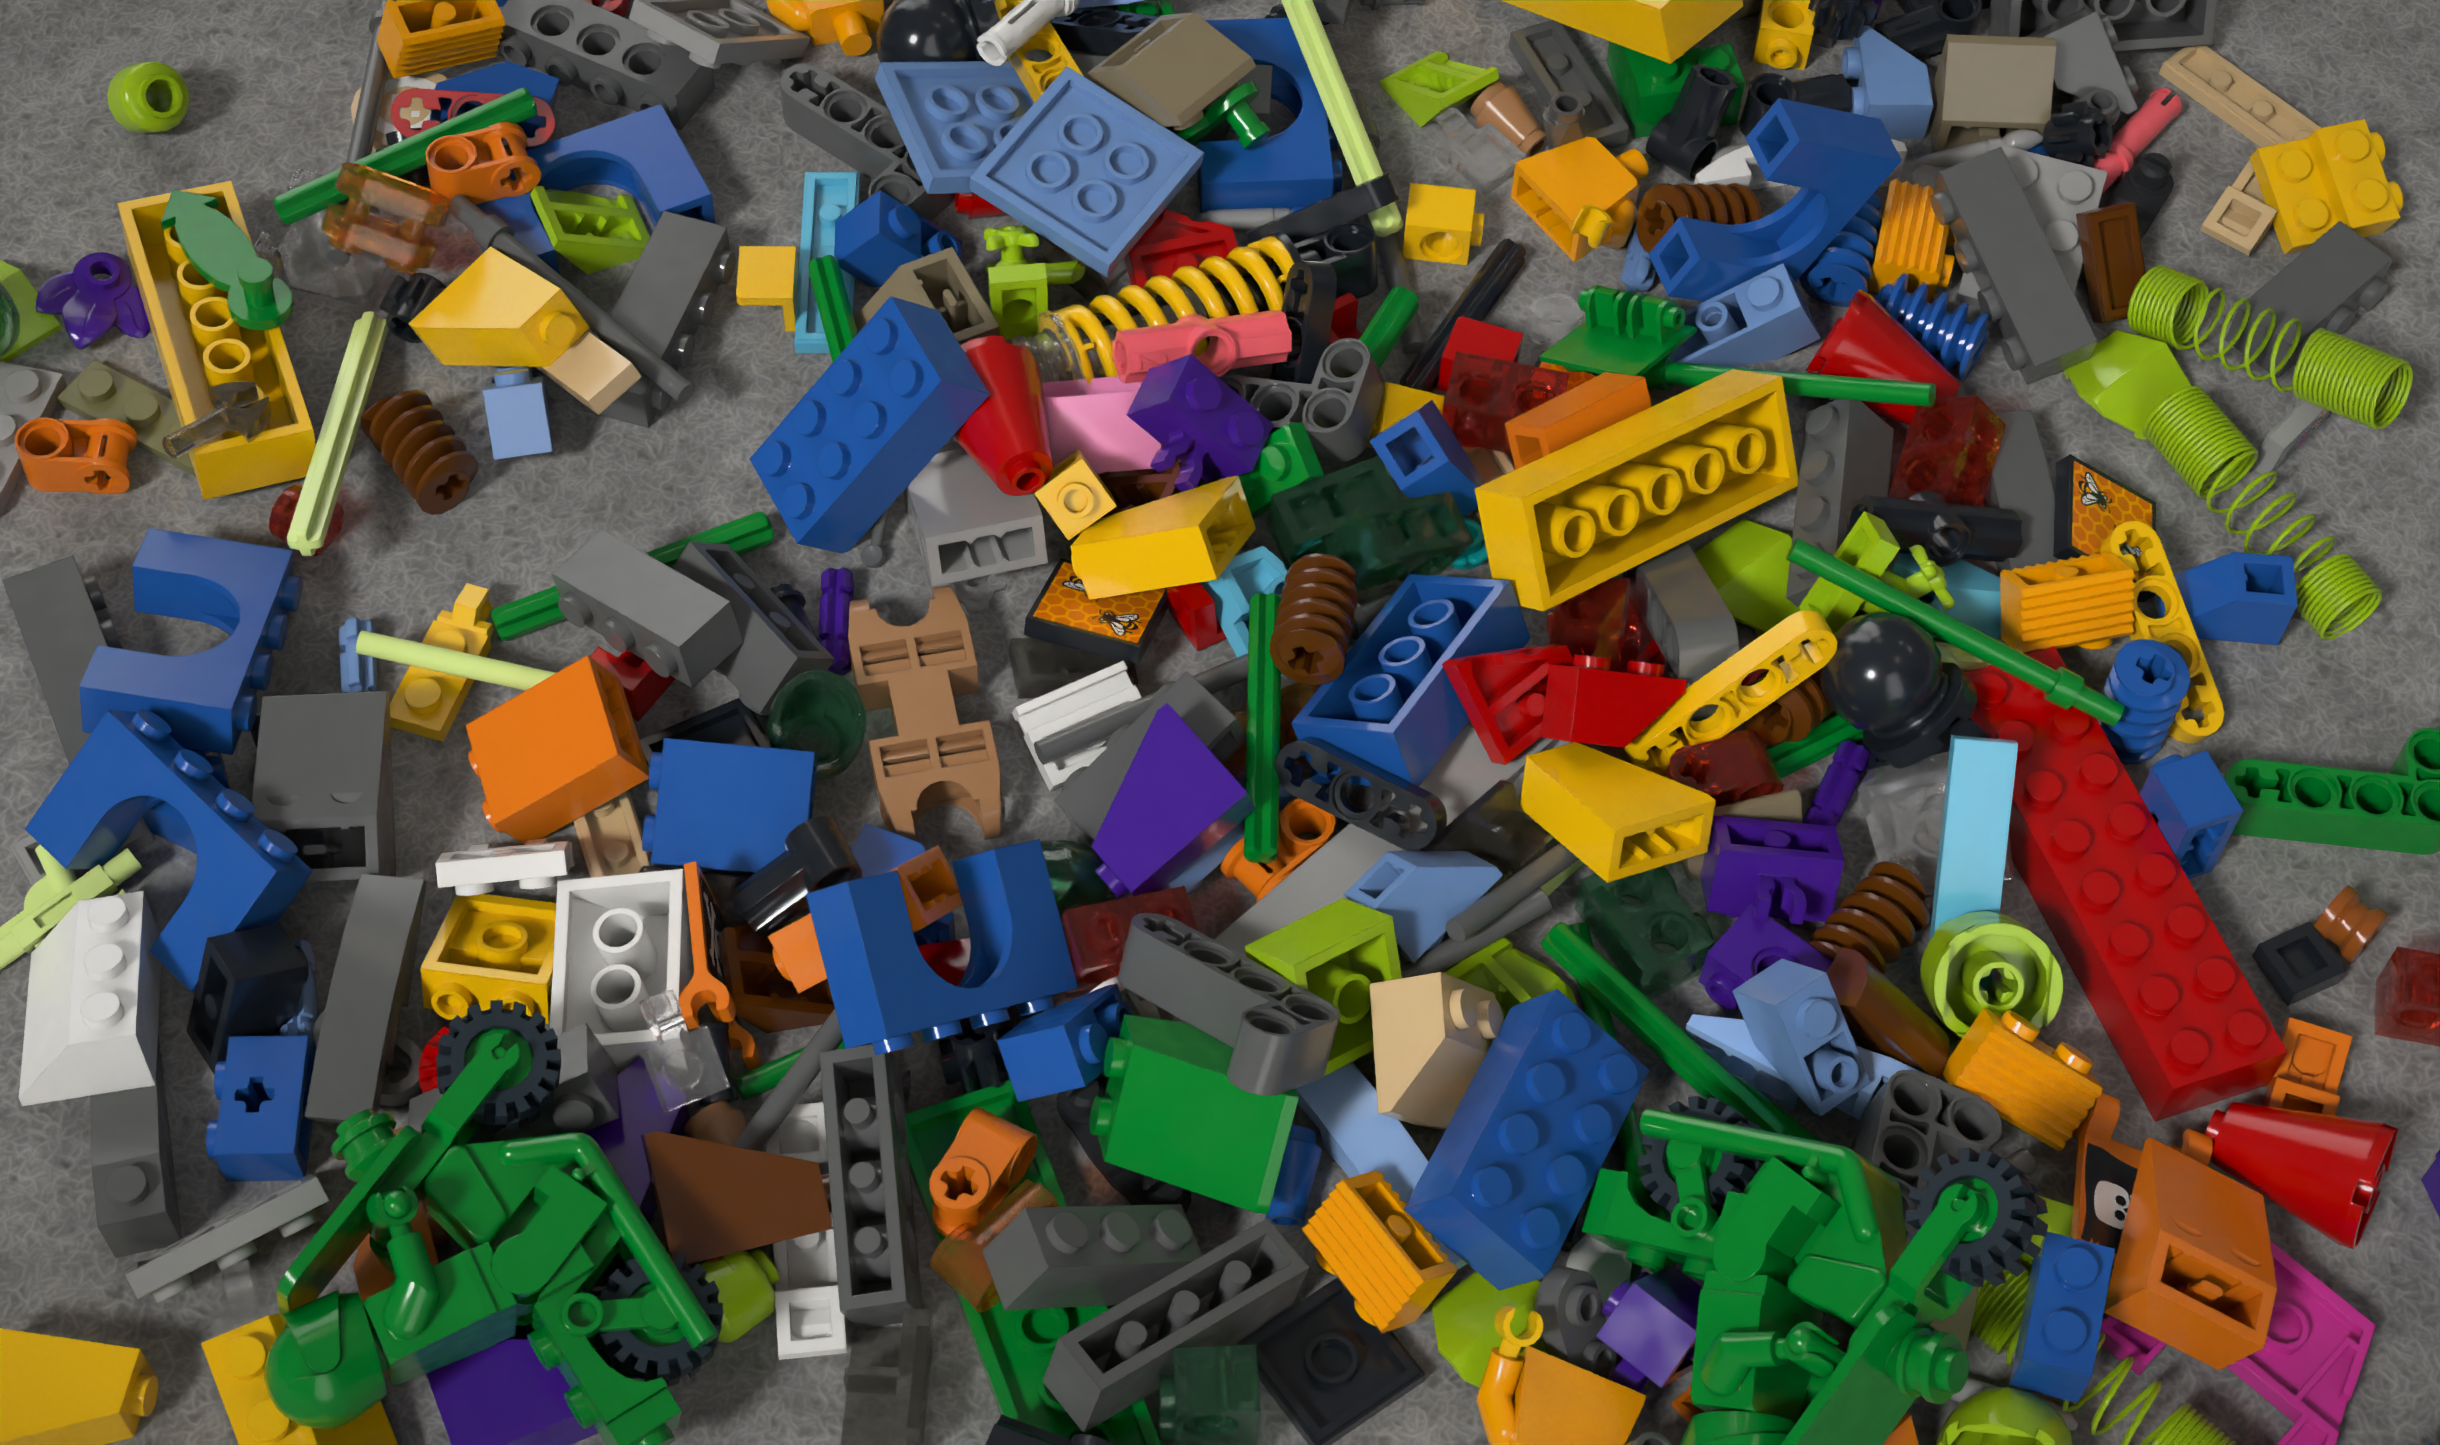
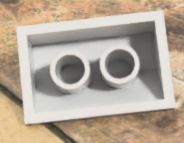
M675 869L558 881L550 1029L553 1028L556 1035H560L587 1023L617 1067V1075L626 1069L637 1057H640L655 1071L664 1067L675 1076L695 1074L690 1037L687 1035L688 1027L678 1010L680 994L694 975L684 870Z
M144 891L78 901L31 953L19 1100L22 1106L155 1086L161 962L149 949L160 934Z

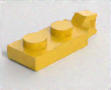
M466 583L454 602L453 612L442 610L437 616V621L433 620L422 643L487 657L492 647L490 639L494 631L493 624L486 622L493 608L488 595L489 589ZM409 666L390 702L391 727L443 742L475 680Z

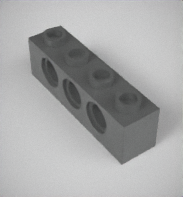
M508 0L500 9L505 19V26H503L504 32H501L502 38L499 39V54L503 55L511 63L520 66L527 65L550 76L559 78L560 85L569 86L572 84L589 91L605 104L615 105L617 103L636 112L662 104L674 128L682 130L715 89L713 68L704 67L693 62L689 58L690 52L678 45L669 46L656 42L647 36V28L583 0Z
M872 1044L846 1050L844 1048L819 1052L840 1312L857 1329L923 1320L901 1065L892 1052L875 1056Z

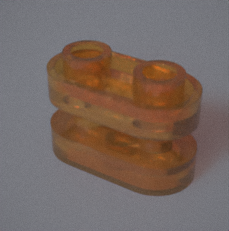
M350 162L343 163L335 187L350 198L347 206L338 204L328 205L321 229L330 236L329 244L339 250L352 254H361L363 250L383 256L385 257L384 263L387 266L404 273L414 274L417 273L418 268H430L438 248V243L425 235L424 232L427 225L435 227L446 225L453 204L452 201L434 190L374 168ZM371 206L405 217L403 224L400 225L369 214Z

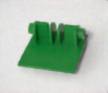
M1594 285L1590 289H1584L1578 300L1580 310L1585 311L1586 321L1541 354L1539 359L1541 362L1563 366L1571 372L1587 371L1596 374L1608 372L1643 376L1648 370L1667 355L1673 353L1677 347L1697 332V328L1684 325L1685 311L1683 308L1678 307L1674 300L1651 297L1640 293L1634 295L1630 291H1621L1619 293V290Z

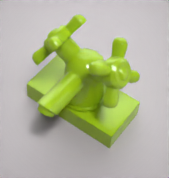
M1009 225L998 229L988 227L983 233L984 240H986V250L1001 249V260L997 264L988 263L985 267L989 283V309L1000 326V336L1005 337L1008 344L1020 347V342L1030 348L1034 357H1045L1050 350L1047 333V286L1074 284L1083 277L1085 267L1080 260L1037 263L1033 259H1025L1023 246H1039L1036 232L1025 225L1023 227Z
M1864 511L1834 556L1916 599L1934 591L1945 611L1950 610L1954 606V598L1946 589L1947 582L1944 579L1945 573L1942 568L1937 566L1934 561L1928 559L1926 551L1921 545H1914L1909 550L1921 570L1906 579L1892 573L1888 565L1900 550V546L1884 520ZM1821 577L1816 580L1798 607L1800 612L1809 610L1821 614L1833 634L1851 619L1858 609L1869 614L1888 612Z

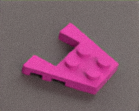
M2270 1241L2277 1292L2265 1347L2227 1366V1368L2294 1422V1425L2277 1445H2336L2340 1433L2338 1429L2347 1403L2353 1395L2376 1325ZM2109 1316L2102 1321L2100 1334L2104 1333L2106 1338L2102 1346L2120 1361L2127 1357H2133L2134 1363L2131 1370L2139 1376L2168 1346V1344L2113 1316Z

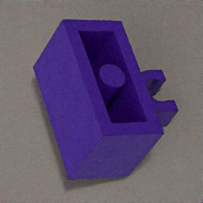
M1191 354L1150 368L1126 414L1164 446L1156 452L1150 464L1157 472L1173 467L1176 457L1180 459L1178 462L1180 475L1176 479L1174 486L1181 492L1196 488L1200 478L1211 483L1226 477L1251 472L1274 426L1272 422Z
M1713 815L1708 850L1704 856L1700 875L1707 912H1716L1728 917L1739 918L1747 907L1752 904L1754 905V919L1759 921H1767L1769 916L1771 918H1781L1792 924H1803L1807 921L1825 922L1833 912L1844 865V857L1836 826Z
M1674 1265L1664 1268V1271L1659 1270L1653 1274L1645 1271L1632 1284L1628 1280H1624L1610 1295L1601 1311L1609 1318L1596 1337L1624 1358L1608 1379L1639 1393L1643 1391L1650 1379L1662 1388L1693 1371L1699 1296L1703 1288Z

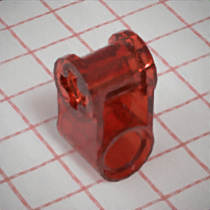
M1754 730L1738 731L1724 738L1679 748L1671 756L1667 768L1668 777L1666 778L1709 794L1716 800L1715 807L1782 792L1784 786L1760 735Z

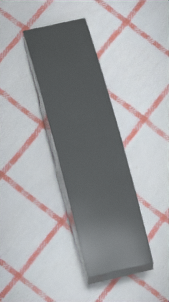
M2032 410L1975 412L1972 432L1984 466L1980 486L1986 505L1991 508L2014 510L2022 520V545L2015 558H2006L2003 562H1995L1999 576L2002 570L2012 571L2014 568L2023 569L2025 566H2035L2037 563L2057 562L2059 559L2053 556L2055 494Z
M370 874L360 875L343 932L316 1049L305 1117L311 1121L342 1123L350 1116L365 1109H372L375 1115L378 1114L385 1066H392L401 1006L408 1007L427 884L424 879Z

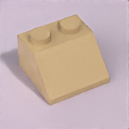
M1442 972L1371 983L1370 999L1378 1113L1431 1130L1446 1129L1494 1038H1497L1504 1017L1501 1006L1495 998V993Z

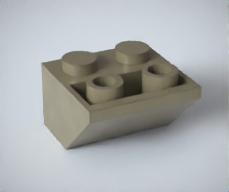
M1195 12L1161 15L1087 74L1093 83L1163 127L1173 126L1175 130H1183L1200 121L1204 116L1202 109L1212 101L1220 100L1223 96L1240 86L1239 80L1253 70L1256 65L1249 54Z
M1947 34L1931 90L1933 109L1929 119L1932 152L1982 140L1987 141L1992 138H2003L2014 130H2034L2043 135L2044 127L2051 119L2056 39Z
M953 247L900 265L854 317L857 332L859 333L888 298L892 296L939 310L960 345L972 339L992 335L1000 336V326Z

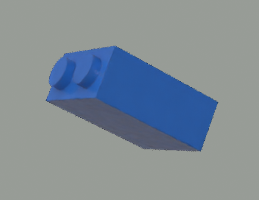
M664 738L662 753L653 752L650 761L649 789L658 790L656 815L646 814L642 850L652 852L651 864L658 867L684 869L685 863L696 861L702 871L754 875L786 851L784 847L785 839L795 827L813 818L819 757L815 752Z

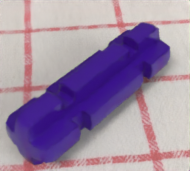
M828 568L821 574L822 596L820 597L818 637H820L821 645L835 658L825 675H845L851 668L848 629L850 601L854 597L853 573L847 568H840L838 570Z
M1845 740L1839 744L1833 756L1832 764L1828 766L1811 801V807L1807 809L1802 819V823L1836 826L1840 822L1857 787L1856 784L1861 779L1868 764L1870 752L1865 746L1857 745L1851 740Z

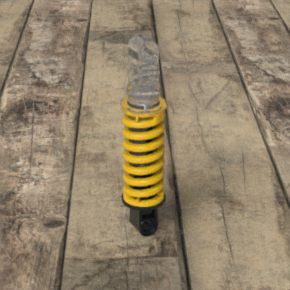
M1344 224L1324 234L1293 244L1285 233L1274 231L1268 233L1265 238L1248 244L1247 247L1234 248L1229 252L1226 260L1219 256H1211L1200 264L1199 269L1193 266L1179 267L1173 273L1171 279L1162 275L1151 277L1146 282L1144 289L1137 285H1128L1119 291L1116 298L1110 295L1096 296L1091 301L1089 308L1073 304L1053 312L1050 310L1042 312L1038 317L1039 334L1030 336L1027 339L1019 335L1009 339L1007 343L1021 347V342L1030 348L1039 363L1042 383L1074 380L1080 395H1084L1089 392L1088 384L1092 382V378L1118 376L1112 352V341L1115 340L1117 331L1172 324L1189 314H1201L1210 319L1270 310L1282 311L1287 276L1290 268L1296 261H1317L1331 264L1337 277L1336 299L1347 293H1352L1356 299L1373 293L1378 287L1374 233L1364 225ZM1210 336L1203 338L1198 343L1195 349V356L1201 355L1207 349ZM951 437L945 445L952 444L956 440Z

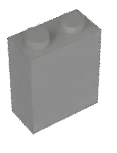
M963 448L937 453L903 491L907 514L932 587L1048 563L1043 515L1035 494L1011 496L1003 493Z

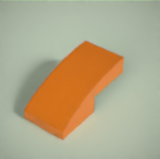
M2291 1017L2286 1018L2280 1039L2288 1053L2268 1084L2264 1106L2335 1116L2340 1096L2336 1094L2353 1036Z

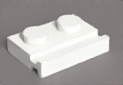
M1124 660L1021 704L1013 710V717L1015 721L1018 720L1025 734L1024 740L1049 792L1063 786L1066 779L1077 769L1083 766L1088 767L1106 750L1109 738L1045 765L1037 757L1034 742L1142 698L1136 685L1133 686L1126 672L1128 668Z

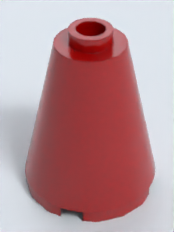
M1859 288L1848 303L1850 307L1843 318H1838L1806 369L1807 373L1933 383L1936 386V399L1932 407L1861 402L1875 414L1928 432L1937 423L1947 428L1964 402L1963 398L1956 395L1961 383L1871 294Z
M992 335L972 339L960 345L990 395L952 437L1003 493L1011 496L1028 495L1039 490L1049 480L1053 472L1041 369L1028 346L1021 342V347L1008 344L1005 337Z
M2232 1102L2226 1113L2217 1109L2214 1111L2205 1135L2211 1137L2213 1141L2211 1162L2338 1245L2354 1250V1246L2357 1247L2364 1234L2379 1198L2380 1192L2378 1189L2384 1171L2388 1172L2396 1147L2399 1129L2387 1125L2385 1122Z

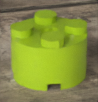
M1978 911L1941 923L1928 943L1921 961L1920 982L1928 1006L1961 1039L1983 1008L1989 1009L2000 1017L2004 1015L2006 1010H2011L2040 1030L2043 1026H2048L2060 1007L2063 994V976L2055 956L2038 935L2018 920L2005 914ZM1991 969H1996L2002 975L2001 980L1990 982L1988 991L1984 990L1979 985L1981 978L1989 976Z

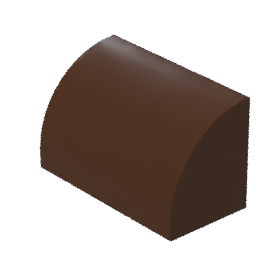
M1842 947L1826 973L1853 1039L1864 1049L1891 1057L1940 1079L1949 1056V1039L1944 1029L1861 953L1854 949Z

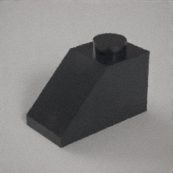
M280 923L207 938L186 1032L213 1074H215L217 1062L226 1061L229 1037L269 1036L297 1012L302 987L309 976L308 961L303 950L293 944Z

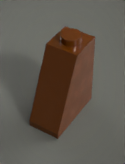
M660 1131L641 1135L665 1248L672 1260H674L675 1253L687 1257L686 1265L833 1229L830 1217L832 1207L829 1173L821 1175L818 1162Z

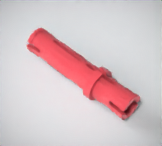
M2167 88L2156 89L2140 109L2113 135L2111 147L2105 153L2104 158L2094 159L2093 168L2108 172L2102 194L2114 181L2122 179L2126 171L2128 172L2134 166V160L2181 113L2182 102L2177 94L2166 106L2161 104L2172 90Z

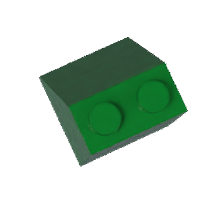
M1124 1014L1119 1038L1110 1037L1107 1043L1104 1057V1075L1109 1077L1105 1096L1097 1095L1094 1098L1090 1114L1091 1135L1098 1136L1104 1162L1254 1213L1268 1215L1299 1099L1297 1090L1295 1088L1274 1096L1256 1095L1241 1090L1230 1083L1227 1078L1233 1052L1232 1047L1189 1023Z

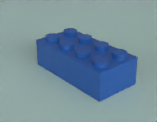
M890 296L751 456L750 461L796 543L843 554L853 548L990 393L939 310Z
M1409 574L1347 652L1342 673L1337 679L1327 684H1322L1291 724L1298 740L1306 737L1322 739L1408 782L1420 786L1470 720L1442 663L1452 658L1524 648L1531 638L1510 580ZM1305 755L1313 776L1321 775L1332 781L1341 770L1338 766L1337 771L1325 775L1310 766L1312 755ZM1353 776L1348 784L1372 786L1367 779L1360 776Z
M1558 989L1511 1007L1501 1025L1498 1037L1494 1038L1404 1210L1499 1291L1544 1278L1550 1271L1649 1069Z

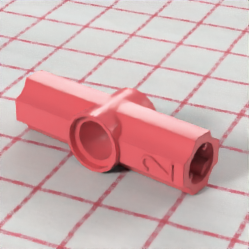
M1281 310L1210 319L1201 314H1189L1172 324L1117 331L1116 338L1112 341L1113 362L1117 369L1118 379L1125 384L1142 382L1150 368L1189 354L1193 355L1217 377H1221L1230 369L1286 362L1289 352H1292V332L1289 329L1286 314ZM1210 336L1207 349L1201 355L1195 356V349L1198 343L1203 338Z

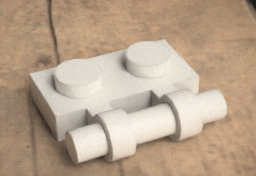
M547 838L527 840L525 845L492 848L491 844L470 846L467 851L442 853L435 862L438 888L455 886V893L459 896L494 891L493 882L519 880L520 889H540L555 886L558 883L557 876L567 875L570 868L575 866L573 842L559 841L548 843Z

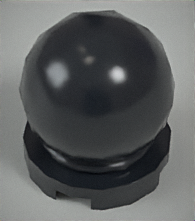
M894 0L882 15L876 34L878 59L880 62L985 61L977 50L976 45L979 43L977 39L1000 21L993 0L983 3L982 0Z
M1875 612L1849 619L1834 633L1838 642L1837 651L1831 660L1820 669L1822 691L1831 708L1839 717L1856 729L1863 730V744L1880 762L1881 760H1887L1893 768L1897 769L1917 764L1945 746L1937 737L1951 725L1957 716L1964 724L1970 718L1977 701L1976 686L1957 665L1950 662H1942V655L1931 635L1909 618L1895 613Z

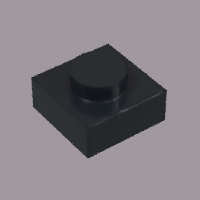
M2307 922L2258 944L2252 955L2287 1006L2338 984L2346 972L2311 922Z

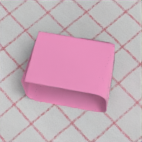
M1118 376L1092 378V382L1088 385L1085 379L1042 383L1053 467L1080 449L1097 474L1153 469L1150 464L1156 452L1162 448V444L1126 415L1142 382L1125 384L1118 379Z

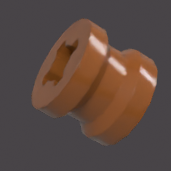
M2347 885L2323 911L2315 922L2314 927L2323 940H2330L2340 948L2341 957L2353 964L2378 936L2388 922L2390 915L2381 908L2370 909L2361 902L2360 893L2350 885Z

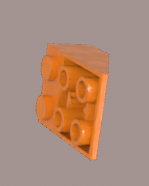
M2150 1137L2144 1142L2107 1292L2104 1312L2217 1370H2221L2265 1347L2277 1292V1283L2264 1196Z

